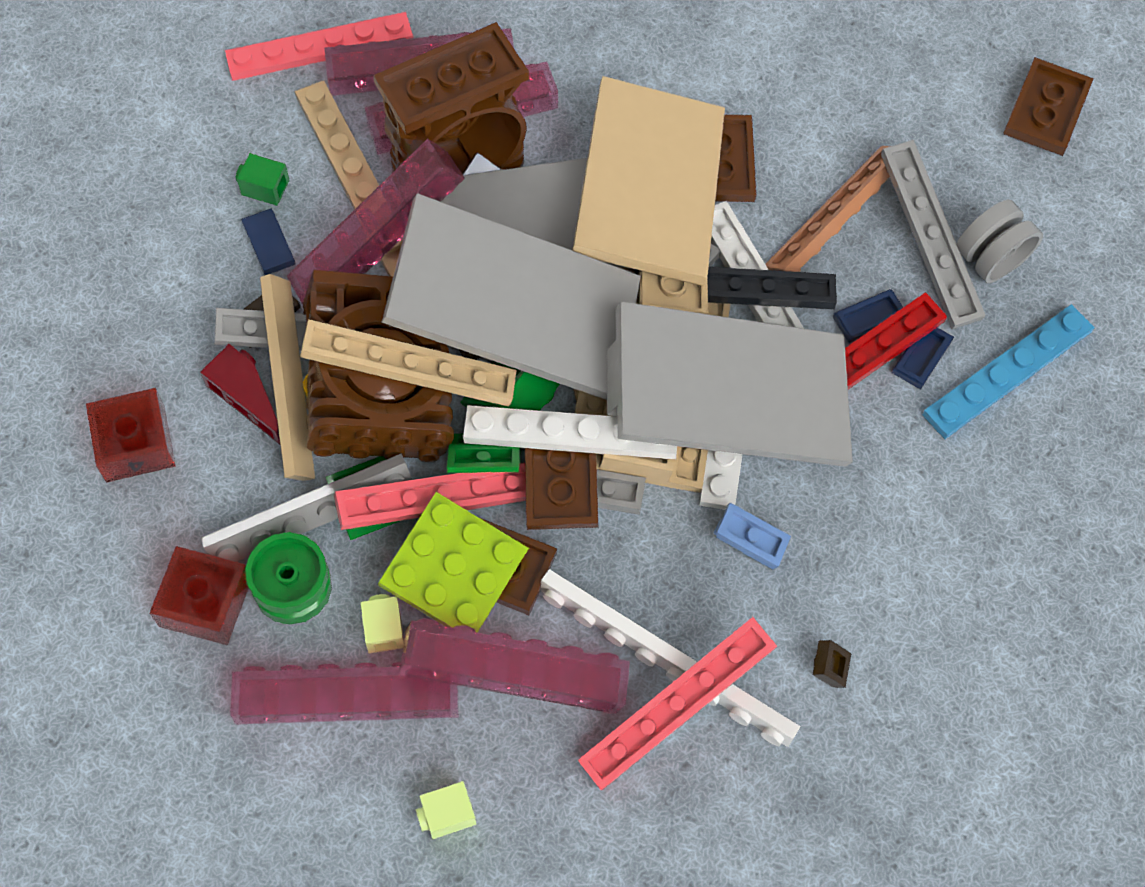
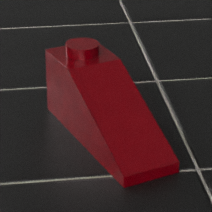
M228 344L200 371L206 387L280 445L278 421L256 370L255 359L244 349L238 351Z

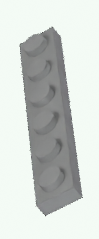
M914 140L884 148L881 152L882 159L944 312L947 315L951 329L953 330L983 320L986 316Z
M399 454L201 538L203 547L210 559H217L221 562V567H225L248 557L261 541L274 534L286 532L303 534L338 519L334 499L335 491L412 480L402 454ZM214 565V567L216 568V570H218V569L221 568V567H217L216 565Z

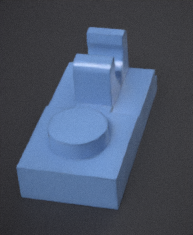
M732 503L727 505L722 519L719 520L714 531L716 538L771 569L779 567L791 538L785 532Z

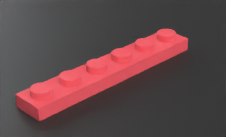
M402 12L225 50L231 78L234 81L414 42L407 14Z
M525 463L520 464L519 472L455 473L335 491L334 499L340 528L345 530L420 518L436 492L465 510L526 501Z
M752 617L578 759L579 763L600 790L605 789L776 649L777 645Z

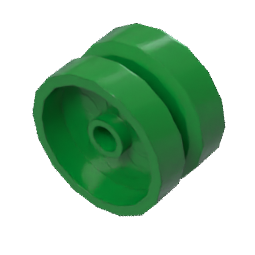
M292 532L274 534L261 541L249 555L245 568L247 585L261 612L273 621L288 625L303 623L318 615L328 603L332 582L325 556L317 543L305 535Z

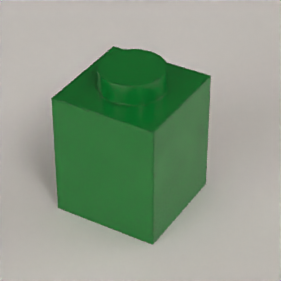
M249 153L245 163L240 164L236 172V182L239 185L242 196L278 206L290 181L285 163Z

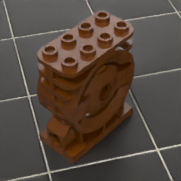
M497 22L373 75L374 83L383 97L386 114L384 129L392 144L390 157L393 178L410 207L411 205L406 195L408 183L460 176L475 153H479L501 170L523 166V142L527 126L525 118L518 109L513 93L521 83L529 80V70Z
M313 270L303 301V315H306V325L309 319L449 353L446 344L382 323L393 276ZM309 359L307 377L308 396L306 399V408L309 411L306 427L309 433L306 440L307 448L313 451L316 456L328 457L334 454H347L356 459L369 456H384L385 459H390L402 454L403 458H418L422 462H434L446 453L454 439V429L450 426L453 420V410L449 407L452 401V393L423 386L415 396L400 402L409 397L417 385Z

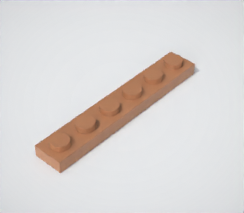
M881 146L765 264L768 270L800 272L805 263L821 251V247L841 230V226L851 216L860 211L861 206L872 195L876 194L880 190V186L890 177L881 152L884 148L891 146Z

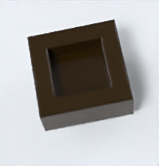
M819 640L812 675L831 687L846 688L852 653L832 640Z

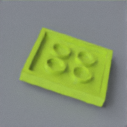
M436 492L378 582V586L472 642L529 548Z

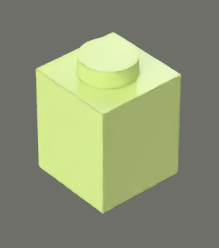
M378 594L370 597L369 601L360 602L365 642L369 654L405 648L397 597Z
M464 781L420 795L423 807L415 810L422 832L430 829L432 839L476 825L475 815Z

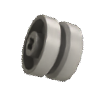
M1004 200L986 210L963 232L957 242L961 256L967 262H976L975 270L986 283L996 282L1019 267L1036 250L1043 239V233L1032 221L1022 222L1024 217L1023 211L1013 200Z

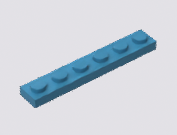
M1071 304L929 406L922 415L944 439L948 438L1092 333L1095 327Z

